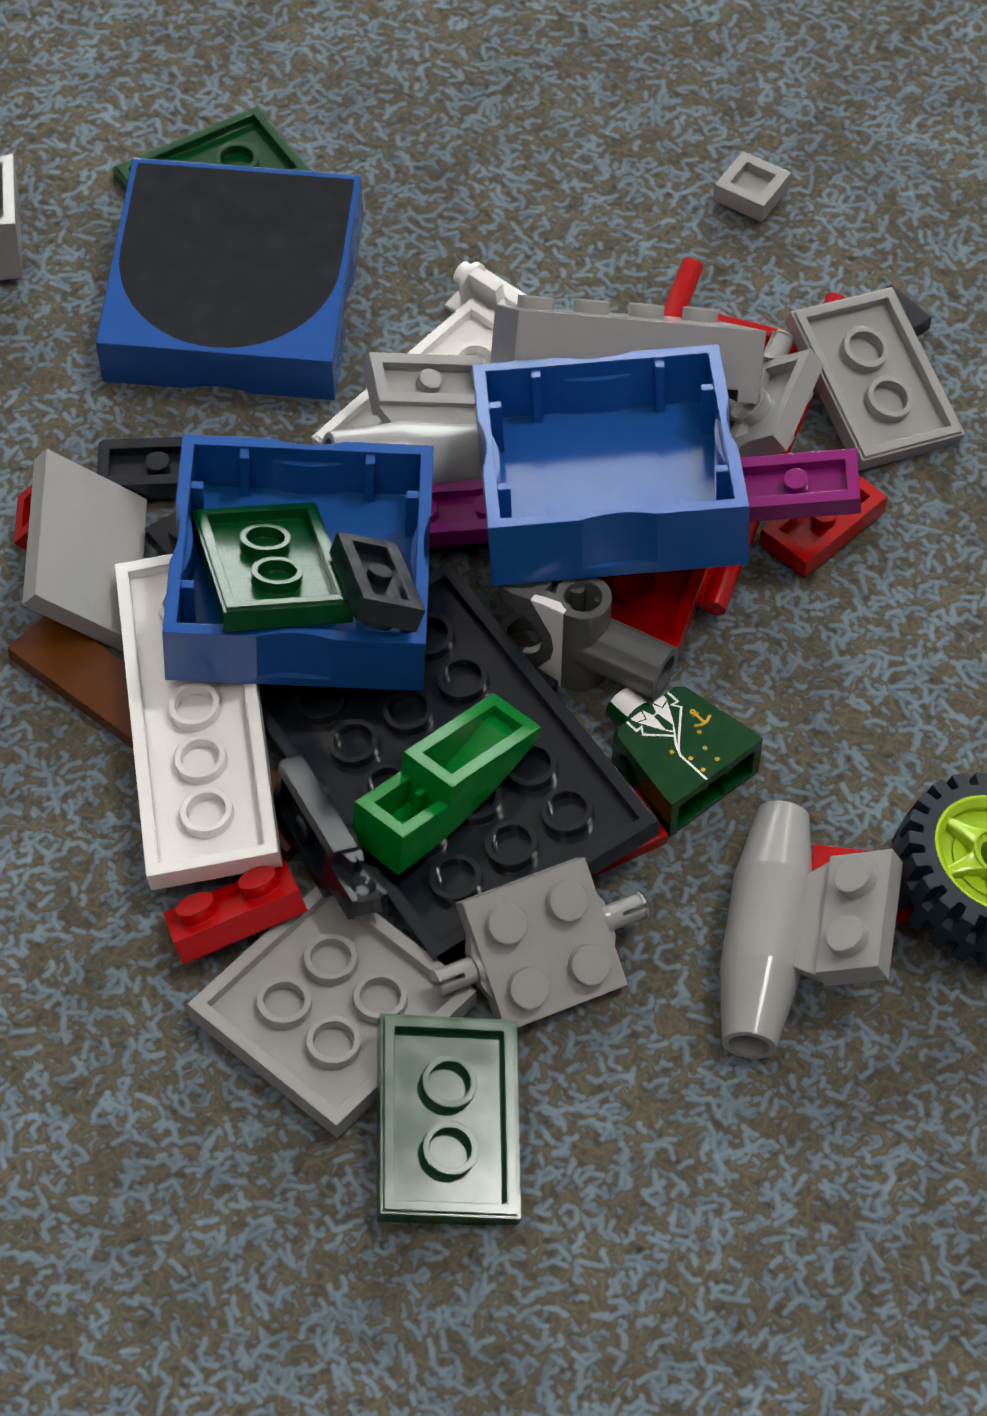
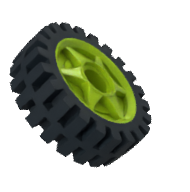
M975 772L969 781L965 773L952 775L946 783L941 779L921 795L904 817L891 841L890 849H893L903 862L898 907L900 910L914 908L907 921L916 931L928 925L933 932L927 941L937 949H940L946 940L954 944L950 957L965 962L972 953H975L976 966L987 968V773Z

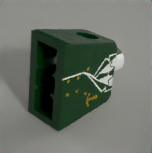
M627 687L618 692L606 708V716L618 726L613 735L612 764L632 788L637 787L668 833L669 838L759 772L763 738L687 687H674L652 704L647 702L638 692Z

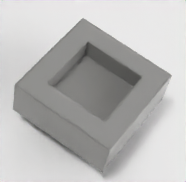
M742 151L715 183L713 201L763 222L790 189L791 172Z

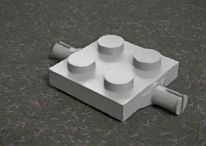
M777 329L776 332L772 331L765 347L759 403H740L729 399V431L739 448L740 457L776 455L787 452L788 447L794 440V433L806 405L813 396V389L824 366L811 348L789 354L790 349L794 345V338L785 330Z
M585 857L568 860L458 901L455 905L466 934V958L438 969H432L430 971L432 981L440 982L457 975V977L433 986L440 997H444L446 994L476 984L488 999L494 1019L517 1020V1028L624 987L628 983L615 948V930L642 919H648V907L635 908L647 902L640 892H635L633 895L605 905V902L596 892Z

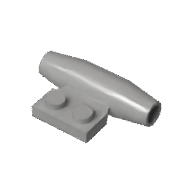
M369 352L363 364V371L372 414L377 415L383 424L326 432L322 445L340 442L434 446L432 485L447 481L482 479L472 367L475 364H484L482 356Z
M769 801L759 806L733 877L719 967L722 1045L728 1052L736 1056L752 1059L767 1058L776 1052L801 975L819 981L825 986L889 980L903 862L893 849L830 856V862L812 871L808 812L801 806L787 801Z

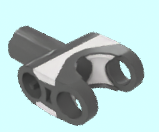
M600 578L546 581L532 588L525 589L512 584L498 586L502 599L516 611L503 619L500 625L509 636L518 630H530L540 635L541 642L532 647L519 648L535 667L556 679L558 686L575 692H584L597 688L605 681V678H608L652 699L658 698L667 687L678 661L679 648L611 618V590L606 582Z

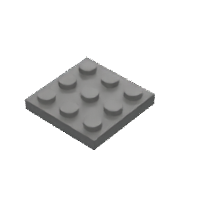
M316 886L303 898L308 910L307 912L272 926L187 1004L189 1018L338 1139L377 1101V1021L380 1014L463 1018L477 1004V990L472 986H467L446 994L444 997H440L433 985L457 977V975L440 982L432 981L430 971L445 965L439 961L434 962L428 952L376 912L348 920L335 897L324 898Z

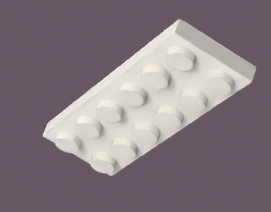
M173 554L115 564L145 869L151 891L244 874L253 868L264 865L274 868L282 867L259 684L165 680L162 630L169 562Z

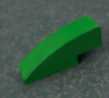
M492 693L405 750L401 771L355 801L352 827L357 835L359 846L397 875L401 874L458 828L492 794L540 737L541 726L495 693Z

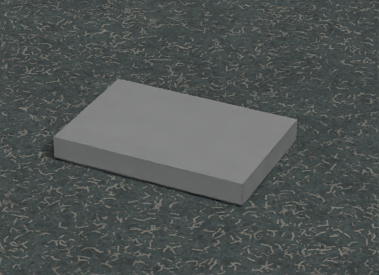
M893 287L789 313L784 323L794 338V344L798 352L811 348L824 364L815 387L845 449L857 448L858 471L921 455L961 442L965 432Z
M45 449L34 459L22 605L108 646L123 651L115 564L144 559L147 498L49 449Z

